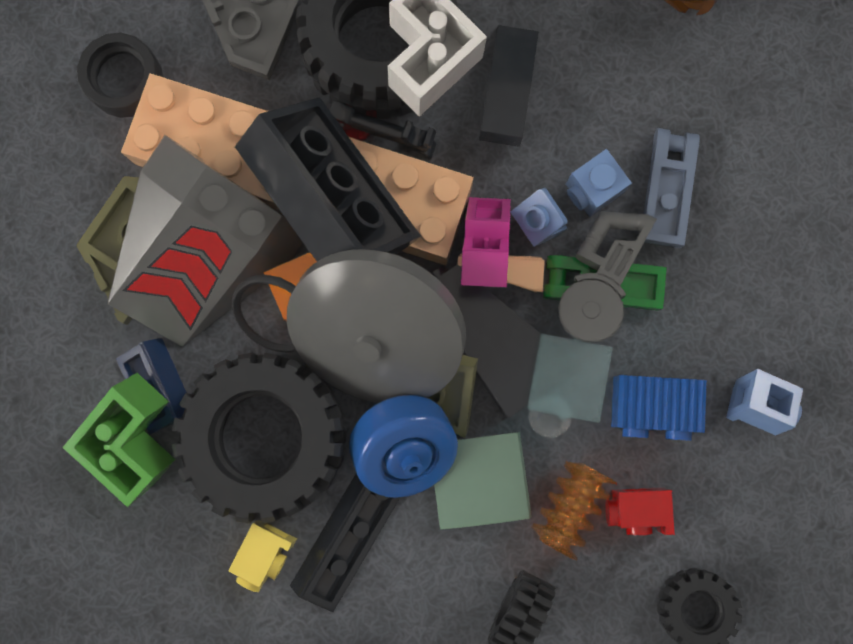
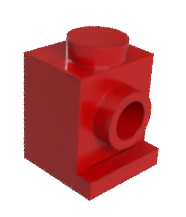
M666 488L612 490V500H606L605 504L608 526L626 528L627 535L653 534L652 527H657V531L664 535H675L672 490Z

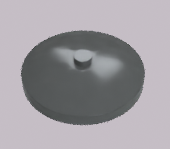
M365 249L347 250L320 259L302 275L290 296L287 307V326L290 338L296 351L307 366L334 388L366 401L380 403L386 399L402 395H416L425 398L434 395L443 389L456 374L466 346L464 317L449 290L435 276L421 266L387 252Z

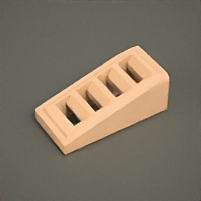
M462 253L458 256L459 266H462ZM508 255L507 283L536 293H543L544 260L542 257Z

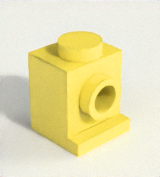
M255 521L252 523L228 571L238 576L236 582L239 585L253 592H259L268 577L273 580L277 578L287 559V556L282 554L281 551L282 549L289 551L294 546L297 538L268 523Z

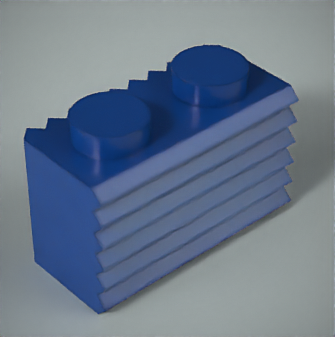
M627 375L614 376L611 427L623 428V437L649 438V430H665V439L692 441V432L705 433L707 380Z

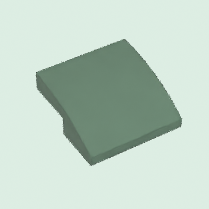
M520 432L457 440L458 451L451 469L434 485L440 530L532 518Z

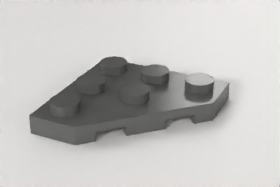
M202 0L231 66L270 81L295 21L297 7L302 4V0Z

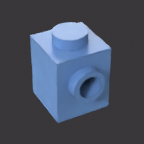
M607 149L572 172L566 182V186L569 188L567 189L569 198L579 210L584 209L589 217L624 194L632 184Z

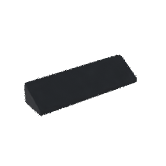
M356 473L290 584V587L297 596L330 612H334L401 497H385L373 493L362 484Z

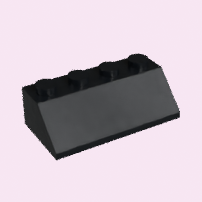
M320 97L260 113L235 146L238 153L316 261L334 253L358 249L376 250L397 255L421 237Z

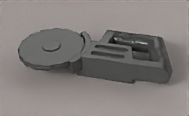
M599 212L575 255L577 260L597 270V273H585L575 276V283L562 294L558 306L559 320L565 331L573 338L586 343L601 342L612 337L620 328L624 317L621 299H624L626 296L620 285L655 224L656 218L649 214ZM609 229L641 231L636 241L615 240L605 258L596 254Z

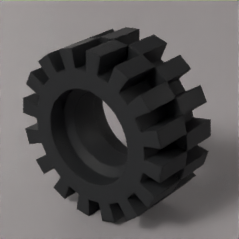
M522 569L518 576L514 578L512 586L509 587L500 605V609L494 617L495 621L489 630L487 643L534 644L535 638H538L541 632L542 624L546 622L547 612L552 607V600L555 597V586Z

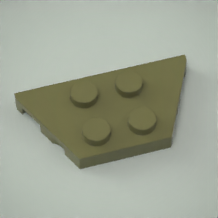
M124 176L76 245L85 262L92 268L101 291L106 293L108 299L139 177ZM114 308L117 320L128 325L133 318Z

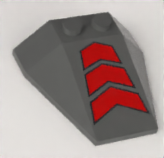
M164 135L140 171L108 305L183 347L232 309L234 291L242 281L255 275H264V272L291 261L303 242L279 209L276 207L272 208L205 164L203 159ZM263 284L253 285L243 293L241 301Z

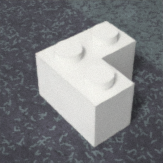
M392 0L389 2L390 26L410 46L388 65V86L418 116H421L483 58L487 36L450 0Z

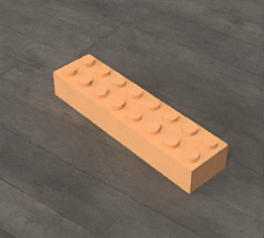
M150 73L121 153L135 165L143 167L163 136L166 135L203 159L205 164L272 208L276 207L279 209L235 148L260 113L268 111ZM350 138L421 235L420 238L402 251L447 265L472 190L474 177Z

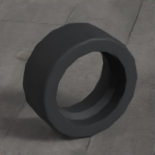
M122 32L104 34L91 41L82 52L77 65L78 83L85 96L106 114L119 118L134 117L150 73L163 77L162 68L149 47L136 36ZM117 54H132L141 61L144 67V76L141 84L134 92L125 97L112 98L107 96L98 85L97 77L100 68L109 58Z

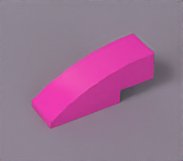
M469 197L462 250L461 285L507 287L511 199Z

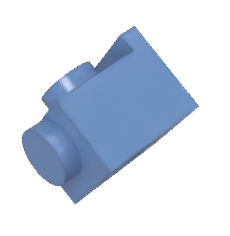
M756 369L736 380L726 418L732 421L739 419L776 436L795 428L802 415L800 402L803 388Z

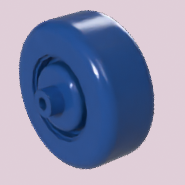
M416 395L396 396L374 405L357 421L349 439V453L362 484L373 493L394 498L418 494L438 483L451 469L458 451L456 433L443 409L434 401Z

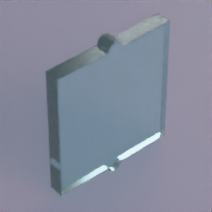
M541 334L527 409L558 415V418L562 421L567 420L569 417L600 423L613 347L586 343L575 338L567 339Z

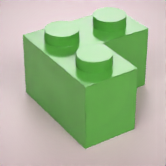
M136 373L114 385L62 448L123 504L129 507L145 494L176 460L145 432L146 428L169 401L142 376Z

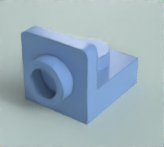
M546 188L537 190L510 211L533 247L555 238L568 229L566 217Z

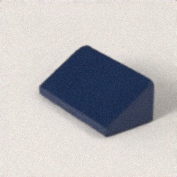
M162 338L143 341L116 358L125 379L138 373L169 401L147 427L149 435L174 424L175 418H182L185 408L179 404L187 392Z

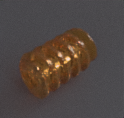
M566 461L564 467L572 477H557L556 483L564 491L563 494L550 492L547 496L556 508H541L540 513L548 523L547 525L533 523L531 528L540 537V541L577 561L578 557L571 550L570 546L584 547L586 544L578 530L593 531L594 525L588 520L586 515L600 516L602 514V510L594 502V499L609 500L610 494L602 487V484L617 485V482L585 464Z

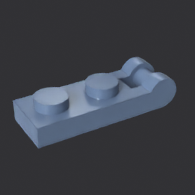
M656 128L643 214H649L657 220L644 243L675 248L685 246L699 148V134L686 132L684 136L671 134L669 129ZM668 151L681 153V161L667 159Z

